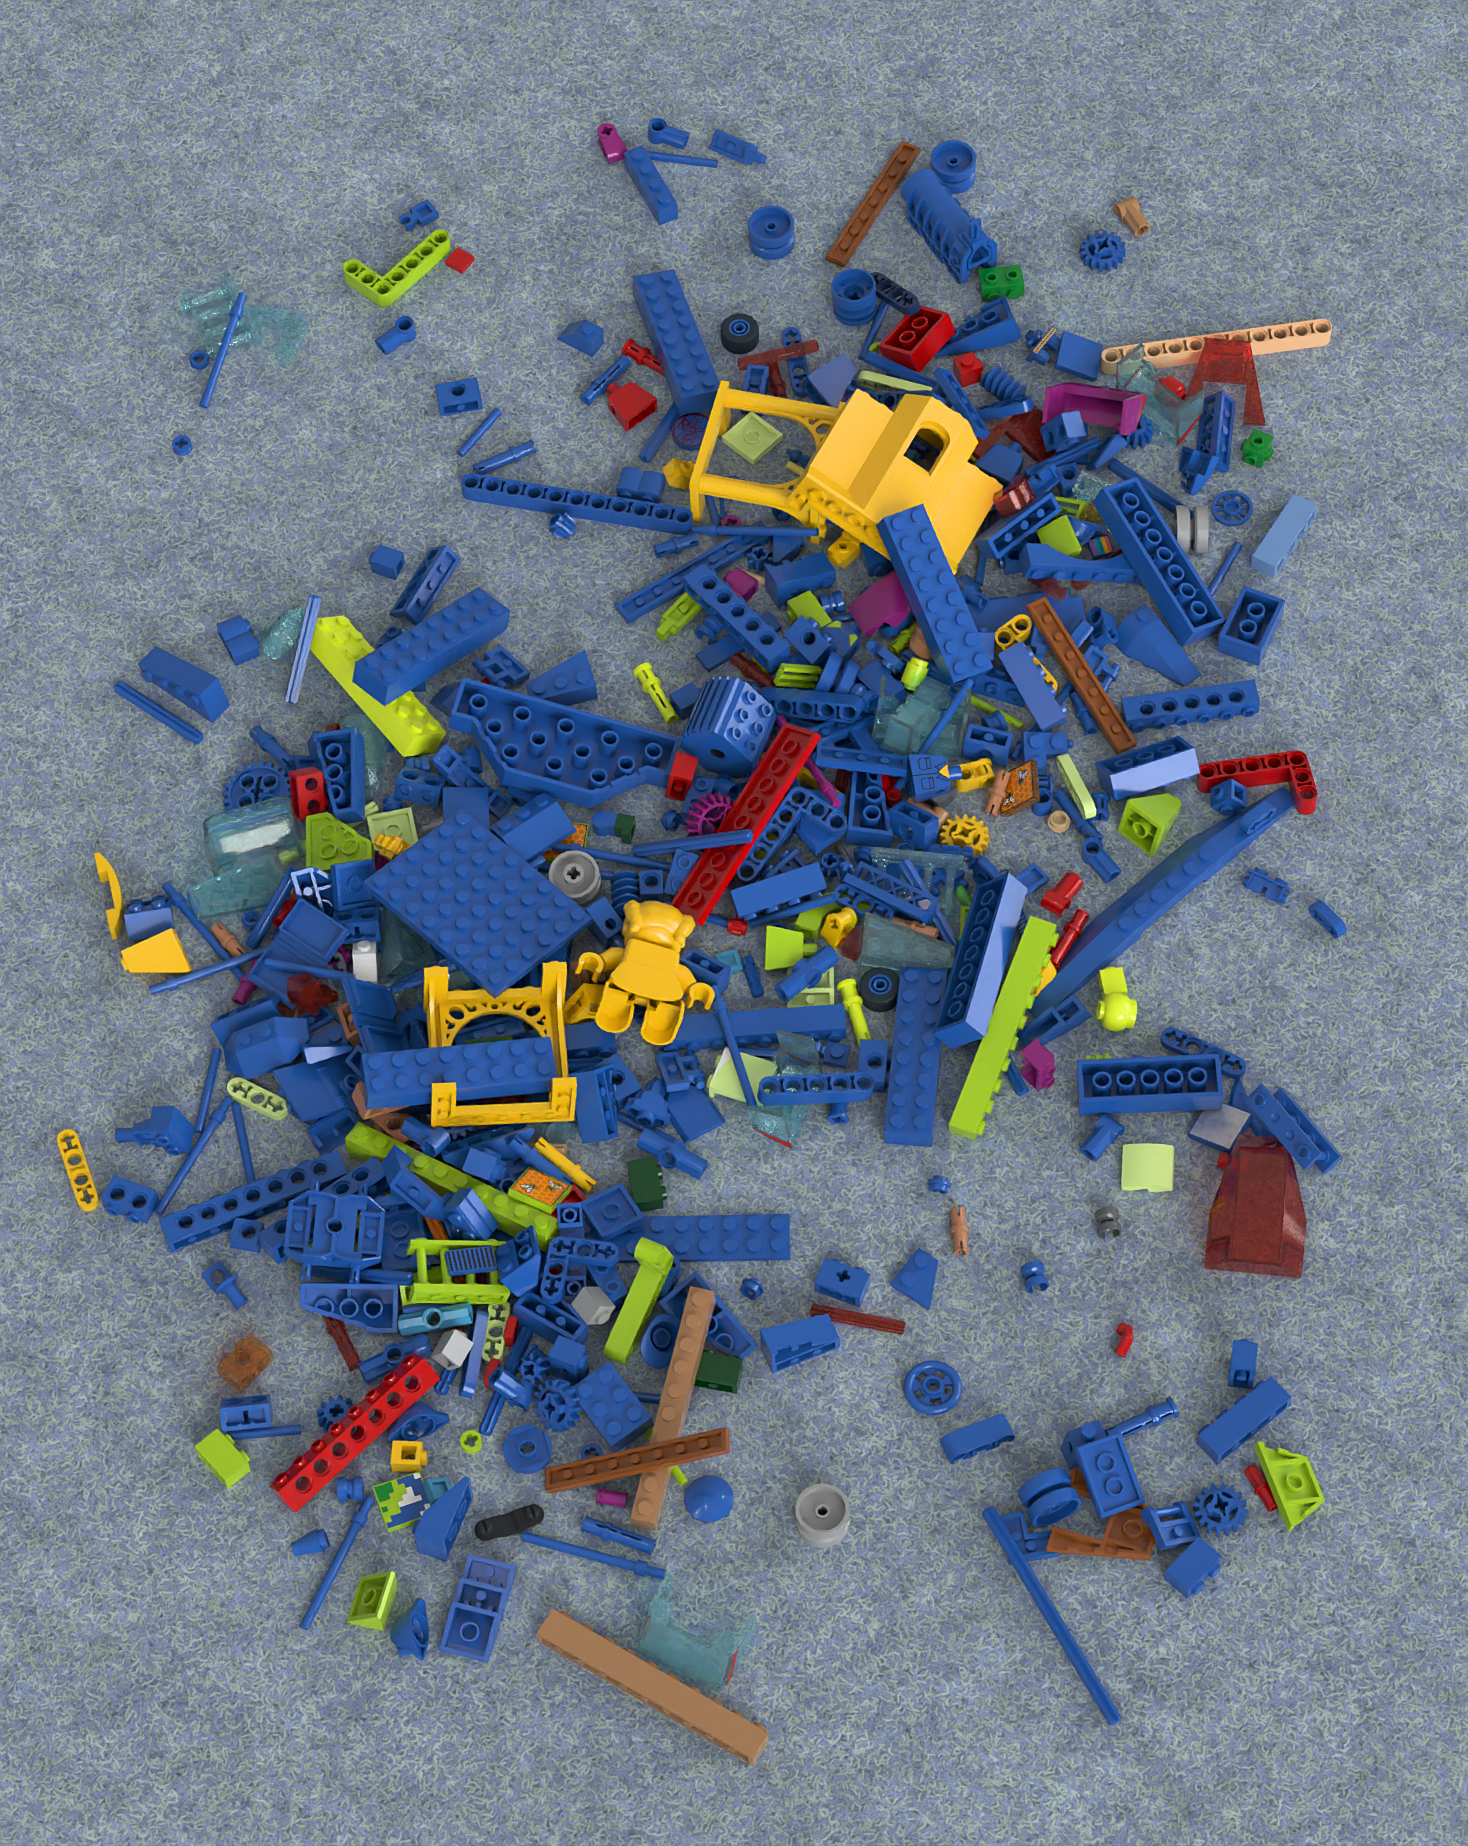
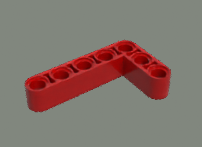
M1294 750L1210 762L1199 766L1200 773L1197 774L1196 785L1200 792L1211 793L1212 787L1231 778L1246 788L1288 782L1296 810L1303 815L1312 814L1316 810L1317 789L1308 758L1302 751Z

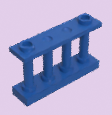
M938 367L933 372L937 379V385L931 392L939 395L944 391L947 395L945 406L948 408L953 406L956 412L968 420L975 436L986 439L991 433L952 371ZM931 444L937 456H939L941 450Z
M1260 1084L1245 1099L1248 1105L1304 1170H1307L1315 1163L1322 1173L1326 1174L1343 1158L1284 1088H1279L1272 1095L1263 1084Z

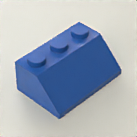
M546 792L536 796L490 827L491 833L527 863L576 832V828L559 803Z

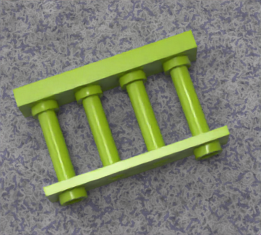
M411 1239L406 1255H416L418 1283H414L409 1294L410 1303L462 1304L469 1302L470 1304H506L510 1290L505 1285L499 1283L498 1268L496 1271L489 1272V1285L476 1283L475 1274L465 1275L466 1284H454L451 1276L448 1275L444 1258L445 1251L492 1246L493 1252H495L502 1244H506V1241H498L496 1239H488L487 1241ZM426 1255H440L441 1284H430L428 1282Z

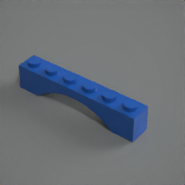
M1026 543L1019 555L1023 578L1143 584L1124 553L1106 560L1091 561L1065 555L1047 544Z

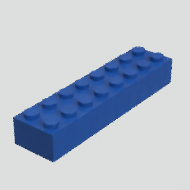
M675 270L633 276V297L679 415L711 410L720 383Z
M1135 477L1102 488L1092 503L1181 646L1183 647L1217 634L1227 619L1139 479Z
M920 504L884 517L876 527L945 688L948 689L962 684L967 678L972 680L987 674L993 669V665L924 505Z
M478 587L356 661L352 682L383 706H386L502 634L508 627L511 611Z
M1010 873L976 886L932 1033L951 1049L985 1037L988 1031V1024L999 993V986L1004 976L1005 965L1009 958V951L1015 937L1014 934L1020 920V913L1028 889Z
M901 967L884 1127V1139L887 1144L932 1147L942 1041L932 1033L948 983L947 969Z
M551 1037L361 1054L359 1066L366 1110L431 1104L432 1083L456 1082V1101L551 1092L552 1078H557Z

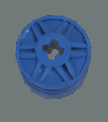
M848 269L834 277L831 284L833 312L836 319L848 326H861L874 319L878 306L876 282L873 276L865 270Z

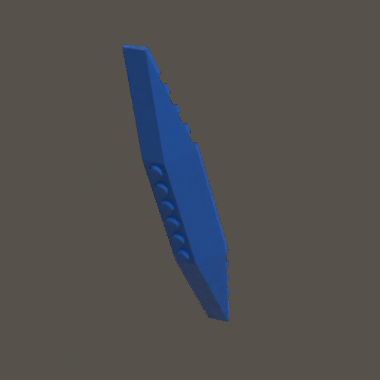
M1282 787L1183 843L1090 922L1069 949L1059 968L1056 969V976L1035 997L1032 1008H1027V1010L1037 1018L1052 1005L1056 1008L1072 994L1080 990L1099 973V970H1103L1140 938V934L1201 882L1205 883L1291 810L1295 806L1291 792ZM1268 800L1276 807L1273 817L1253 833L1247 834L1239 827L1242 818L1259 804Z

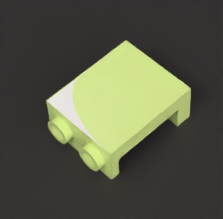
M725 1047L723 1054L718 1055L716 1059L714 1075L710 1074L706 1087L709 1088V1096L714 1098L717 1093L746 1102L729 1048ZM740 1052L758 1105L754 1111L763 1113L766 1105L761 1104L757 1098L759 1082L767 1076H778V1064ZM764 1089L767 1093L772 1092L771 1089Z

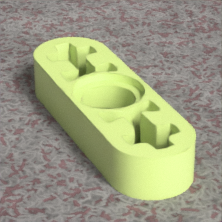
M240 1077L233 1078L228 1082V1095L233 1100L274 1120L284 1119L288 1115L284 1098ZM241 1085L244 1092L238 1090L235 1093L233 1087L238 1088ZM255 1095L265 1097L264 1101L259 1104H255L251 1100ZM271 1105L275 1107L281 1105L282 1111L277 1110L276 1112H274V1109Z
M508 1301L506 1304H489L488 1306L489 1317L482 1352V1360L487 1365L491 1359L487 1354L491 1351V1343L495 1344L496 1351L493 1358L499 1359L500 1362L503 1359L505 1349L503 1334L507 1318L511 1314ZM502 1305L504 1310L501 1311L500 1320H496L497 1314L494 1309H498V1306ZM494 1327H499L503 1330V1333L499 1337H492L489 1331Z

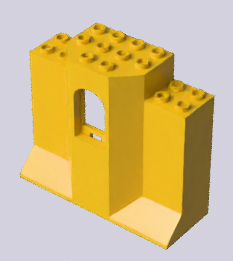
M857 388L839 411L784 504L800 515H803L811 507L890 561L891 559L876 525L884 517L923 504L953 575H955L958 563L999 495L1003 485L998 483L995 478L989 477L980 471L977 466L967 462L978 444L976 436L968 420L963 418L958 412H954L945 406L940 400L932 396L905 394L896 406L889 410L886 405L877 402L868 393ZM916 434L941 450L929 472L904 456Z

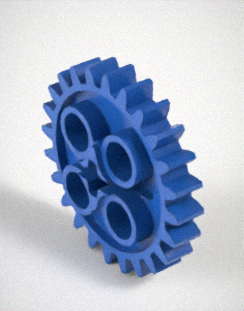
M261 760L259 766H256L254 761H251L250 768L243 764L242 772L235 769L237 776L228 777L231 784H224L227 791L222 792L225 798L222 802L226 807L227 814L230 815L232 821L236 820L238 826L244 824L246 829H249L253 825L255 830L258 831L259 826L263 825L264 829L267 830L268 823L275 827V820L284 821L282 814L290 815L287 808L292 807L289 775L287 770L282 771L279 764L274 767L272 761H270L265 766L263 760ZM253 783L252 786L245 787L247 784ZM271 783H276L273 787H267ZM256 797H259V806H260V809H259V812H258V813H256V812H257V809H258V801H257ZM246 803H251L247 808L242 807ZM273 804L271 807L265 808L266 805Z

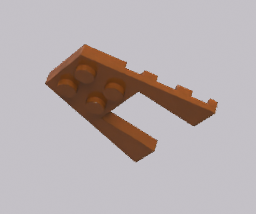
M1074 1467L1070 1477L1072 1480L1071 1488L1076 1489L1079 1496L1091 1499L1083 1475L1079 1472L1080 1469ZM1140 1504L1110 1515L1102 1540L1053 1526L1046 1551L1150 1560L1156 1540L1148 1523H1145L1141 1517L1142 1510L1148 1506Z

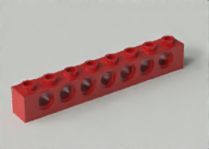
M416 1353L406 1356L396 1370L389 1372L383 1378V1382L376 1388L369 1390L365 1398L358 1405L352 1406L347 1411L345 1417L332 1424L329 1431L322 1438L315 1440L307 1452L295 1458L292 1465L285 1472L278 1474L269 1487L288 1509L296 1513L440 1380L439 1376L422 1356ZM411 1376L410 1382L405 1385L406 1378ZM393 1392L392 1399L387 1402L388 1395ZM375 1409L374 1415L369 1418V1413ZM357 1426L356 1432L350 1435L352 1428ZM339 1443L337 1450L332 1452L333 1446ZM320 1460V1465L314 1469V1464ZM302 1476L301 1483L296 1486V1480Z

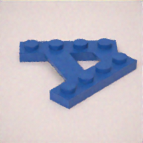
M875 709L869 713L862 711L856 721L852 723L827 721L809 729L821 736L813 749L816 752L815 766L906 777L907 756L880 752L866 729L881 722L882 714ZM849 737L855 749L839 748L834 743Z

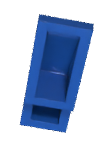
M1072 994L1056 1008L1052 1005L1025 1026L1023 1030H1020L1016 1036L1024 1047H1027L1037 1038L1040 1045L1043 1046L1078 1027L1092 1016L1079 998Z

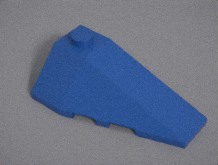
M1146 604L1128 614L1117 628L1119 639L1114 645L1123 655L1139 661L1142 665L1154 669L1164 677L1183 687L1201 676V673L1160 618Z
M349 1281L300 1283V1308L326 1317L335 1318L373 1333H397L399 1285L361 1281L358 1284H355V1281H353V1284Z

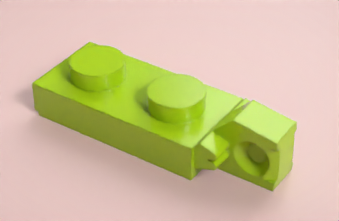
M685 592L661 616L660 627L656 630V638L664 642L670 634L676 635L703 608Z

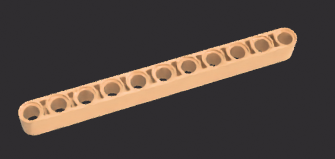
M1316 319L1112 347L1102 352L1101 370L1105 374L1115 375L1132 372L1139 361L1140 366L1136 371L1324 346L1330 341L1332 325L1326 319Z

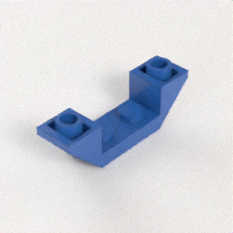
M394 1145L381 1163L389 1187L423 1216L441 1222H450L448 1219L449 1215L443 1208L454 1194L449 1191L442 1197L408 1169L413 1159Z
M582 1203L557 1204L560 1236L585 1239ZM571 1246L572 1251L570 1250V1254H573V1246ZM580 1248L577 1253L580 1256H586V1248ZM569 1263L563 1293L565 1301H573L582 1288L587 1287L586 1264Z

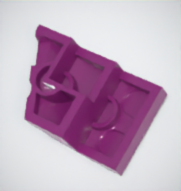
M894 572L864 591L848 609L862 633L870 638L884 622L897 628L910 613V604L897 573Z

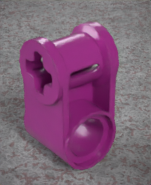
M609 123L600 125L597 130L599 136L598 144L603 152V156L607 157L608 164L624 159V152H627V149L614 125Z

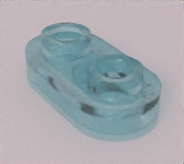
M574 1113V1121L547 1122L542 1129L544 1140L551 1144H562L578 1132L577 1114ZM552 1129H555L554 1135L551 1136V1135H550L551 1130H552Z

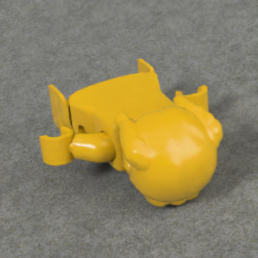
M630 900L623 907L626 916L622 928L625 949L612 947L599 955L592 952L584 953L580 956L574 973L580 974L584 969L590 970L594 973L592 980L595 983L599 980L601 972L614 970L602 989L601 998L597 1006L595 1022L602 1030L612 1033L627 1030L633 1018L634 1004L646 1007L641 1026L643 1039L654 1045H667L676 1037L683 1019L685 1003L687 1008H690L694 1000H699L704 1004V1008L709 1010L715 993L709 985L698 983L689 968L679 964L681 948L685 946L686 937L695 928L693 917L691 915H682L674 906L659 901L638 903L635 900ZM683 994H685V995L688 994V996H687V998H686V1000H685V1003H684L683 1000H681L682 997H683Z

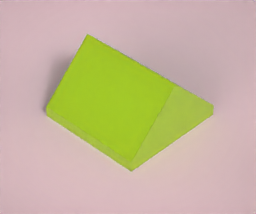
M1067 515L1059 517L1036 531L1042 544H1047L1065 555L1078 558L1082 551Z
M388 1571L361 1576L346 1622L384 1631L398 1588L396 1574Z

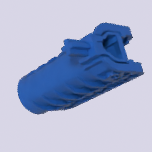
M922 169L906 180L900 194L906 203V218L919 236L922 235L926 240L924 242L942 264L945 263L949 268L947 269L959 285L968 281L970 269L978 265L985 268L997 266V243L989 238L981 229L980 218H969L967 210L960 207L958 199L952 197L951 191L948 187L943 186V181L934 170Z

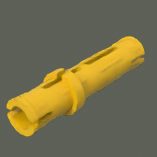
M543 1137L533 1146V1148L538 1149L537 1152L560 1169L565 1175L573 1179L572 1181L586 1191L587 1194L597 1183L596 1180H593L581 1170L579 1164L575 1165L544 1140Z

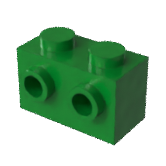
M1020 264L978 269V284L982 301L988 300L991 302L1002 296L1009 299H1017L1020 296H1024L1025 284Z

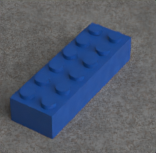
M1220 1054L1077 1060L1076 1078L1079 1115L1222 1109L1223 1086Z

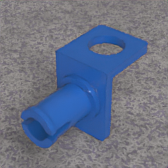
M217 1261L201 1274L217 1296L224 1293L236 1310L248 1302V1299L236 1286L238 1275L235 1273L232 1276L221 1261ZM219 1270L223 1272L224 1280L221 1283H214L211 1280L210 1275L213 1271Z

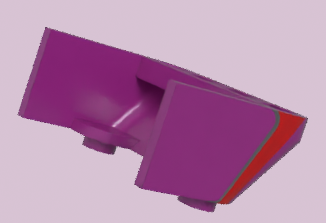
M1061 383L1047 387L1045 390L1042 423L1049 422L1061 413L1079 411L1084 423L1114 427L1120 435H1131V432L1136 431L1146 403L1147 394L1083 383Z

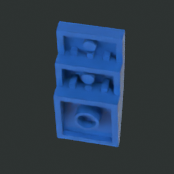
M468 1554L463 1576L460 1577L455 1599L451 1603L439 1651L486 1663L489 1662L518 1566Z

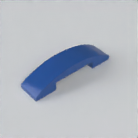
M444 744L431 760L432 763L453 787H488L489 814L501 820L514 803L500 790H493L461 762L463 758L447 744Z

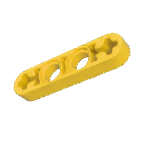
M71 1129L63 1130L57 1136V1143L78 1206L83 1211H92L98 1206L99 1197L78 1135ZM66 1137L72 1139L73 1149L68 1150L65 1142ZM71 1157H80L81 1162L73 1166L68 1163ZM79 1176H86L88 1178L87 1182L83 1185H77L75 1180ZM83 1191H88L89 1197L92 1198L91 1203H86Z

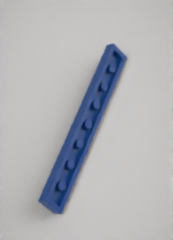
M761 520L751 525L766 527ZM734 535L615 604L616 610L629 624L684 592L683 577L704 563L709 569L712 568L717 573L746 556L747 553H751L752 547L756 548L773 540V536Z

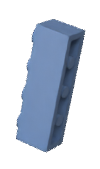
M1295 494L1290 501L1286 500L1279 517H1274L1269 532L1265 531L1263 533L1258 548L1254 547L1249 557L1252 559L1251 568L1275 578L1316 517L1317 504Z

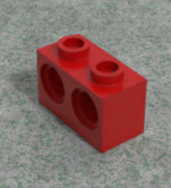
M314 766L288 771L293 815L295 816L296 814L298 819L305 820L306 816L326 812L328 800L324 794L326 779L323 773ZM309 778H312L311 783L308 786H305L306 781ZM314 799L313 805L308 808V803Z

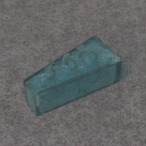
M268 854L187 889V902L197 920L265 908L282 880L283 875L272 855Z

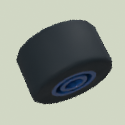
M742 313L727 317L721 324V342L723 347L733 354H746L754 350L759 343V326L757 321L752 316Z
M884 967L872 968L866 971L859 983V995L862 997L863 1005L869 1010L879 1013L895 1008L900 980L897 974Z

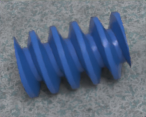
M996 366L987 372L980 383L981 387L991 392L999 401L1026 396V386H1020V382L1018 380L1014 381V377L1008 376L1007 371H1002L1000 366Z
M629 870L619 871L611 876L610 879L611 906L622 922H624L626 917L623 910L624 905L630 900L640 903V890L638 889L640 883L637 880L639 875Z

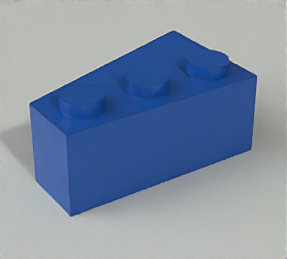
M585 650L526 683L527 695L564 706L598 699L595 679Z
M615 1063L590 1066L569 1074V1077H576L577 1080L575 1113L577 1114L578 1133L582 1139V1144L607 1141L618 1136L617 1106H613L612 1092H616V1084H612V1070H616Z
M540 1272L537 1285L524 1293L514 1305V1316L518 1317V1323L530 1328L533 1333L552 1344L555 1343L558 1335L584 1344L588 1339V1325L573 1306L563 1298L556 1304H547L543 1301L540 1292L543 1273ZM552 1286L550 1292H548L549 1296H552L553 1292H556L555 1288H553Z
M828 1314L816 1315L811 1318L760 1330L761 1350L772 1374L840 1347V1338Z

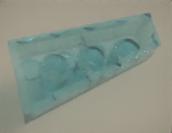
M926 676L915 688L913 695L910 694L906 698L904 706L900 705L897 708V714H892L889 717L884 748L898 755L907 756V759L908 755L912 754L913 751L917 752L921 745V739L929 735L932 723H937L941 716V710L943 708L946 709L950 704V686Z
M867 911L865 912L860 926L857 964L893 970H901V967L947 969L949 977L954 963L955 946Z

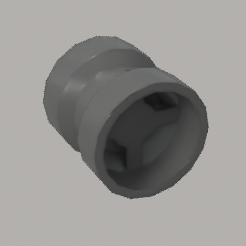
M1104 1207L1095 1212V1220L1099 1224L1097 1227L1099 1238H1105V1231H1112L1113 1237L1121 1235V1225L1117 1221L1119 1219L1117 1208Z

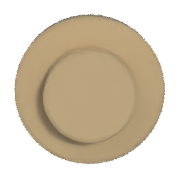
M1055 811L1048 817L1047 824L1053 832L1062 833L1070 827V818L1063 811Z

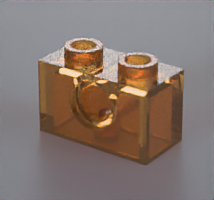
M249 1334L245 1339L242 1338L238 1341L235 1349L229 1356L221 1359L217 1367L219 1377L239 1393H242L274 1360L272 1350L252 1334ZM243 1360L249 1361L246 1365H239Z

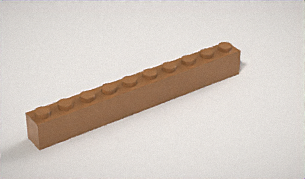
M692 1286L689 1288L649 1444L679 1438L682 1435L696 1374L716 1302L714 1291ZM673 1466L641 1474L630 1517L632 1526L657 1531Z
M552 1609L536 1633L538 1642L752 1766L769 1741L768 1732H766V1728L757 1722L750 1723L745 1720L744 1715L736 1710L730 1711L724 1708L723 1704L716 1698L710 1697L709 1699L702 1695V1692L693 1685L686 1686L680 1682L676 1675L670 1672L665 1674L660 1671L658 1666L652 1661H643L631 1649L626 1647L624 1649L615 1645L616 1643L613 1639L606 1635L601 1637L594 1633V1629L585 1623L580 1625L565 1611L558 1612Z

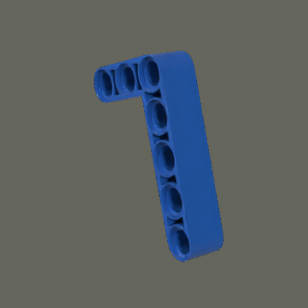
M793 788L764 827L736 873L739 883L746 886L757 882L801 817H804L828 834L840 837L847 831L846 816L805 788ZM796 796H803L805 798L804 802L800 804L794 803L793 799ZM815 808H821L824 810V813L820 816H815L812 814V811ZM784 814H789L792 816V819L789 822H782L780 817ZM835 820H840L843 822V825L840 828H833L831 823ZM772 832L779 835V838L775 841L767 838ZM758 851L766 853L763 859H756L754 857ZM746 869L753 871V875L749 878L741 876V873Z

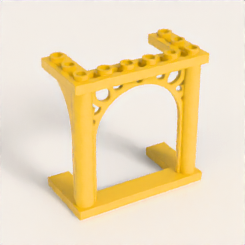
M721 380L689 483L693 521L699 523L701 521L705 508V495L777 508L794 516L805 527L818 528V537L810 536V543L819 544L820 539L826 536V517L811 507L803 515H800L784 504L791 492L789 489L794 487L799 477L787 483L768 485L706 474L717 436H723L728 432L731 422V408L794 420L810 432L817 449L826 434H818L816 432L817 429L822 426H826L829 429L845 402H839L838 408L730 389L729 382Z
M551 961L543 963L541 987L508 988L496 999L483 988L468 991L461 989L448 991V967L432 966L424 968L423 1013L426 1012L429 1048L452 1046L458 1031L475 1018L488 1014H506L528 1023L536 1030L540 1037H551L557 1078H552L551 1092H548L549 1102L456 1106V1082L432 1083L431 1127L574 1121L577 1080L576 1077H569L563 1015L567 977L566 962ZM528 1008L541 1009L535 1016H528L526 1014ZM449 1011H461L464 1018L455 1019L449 1014ZM542 1020L544 1025H539L537 1022ZM449 1024L455 1025L454 1028L448 1029Z

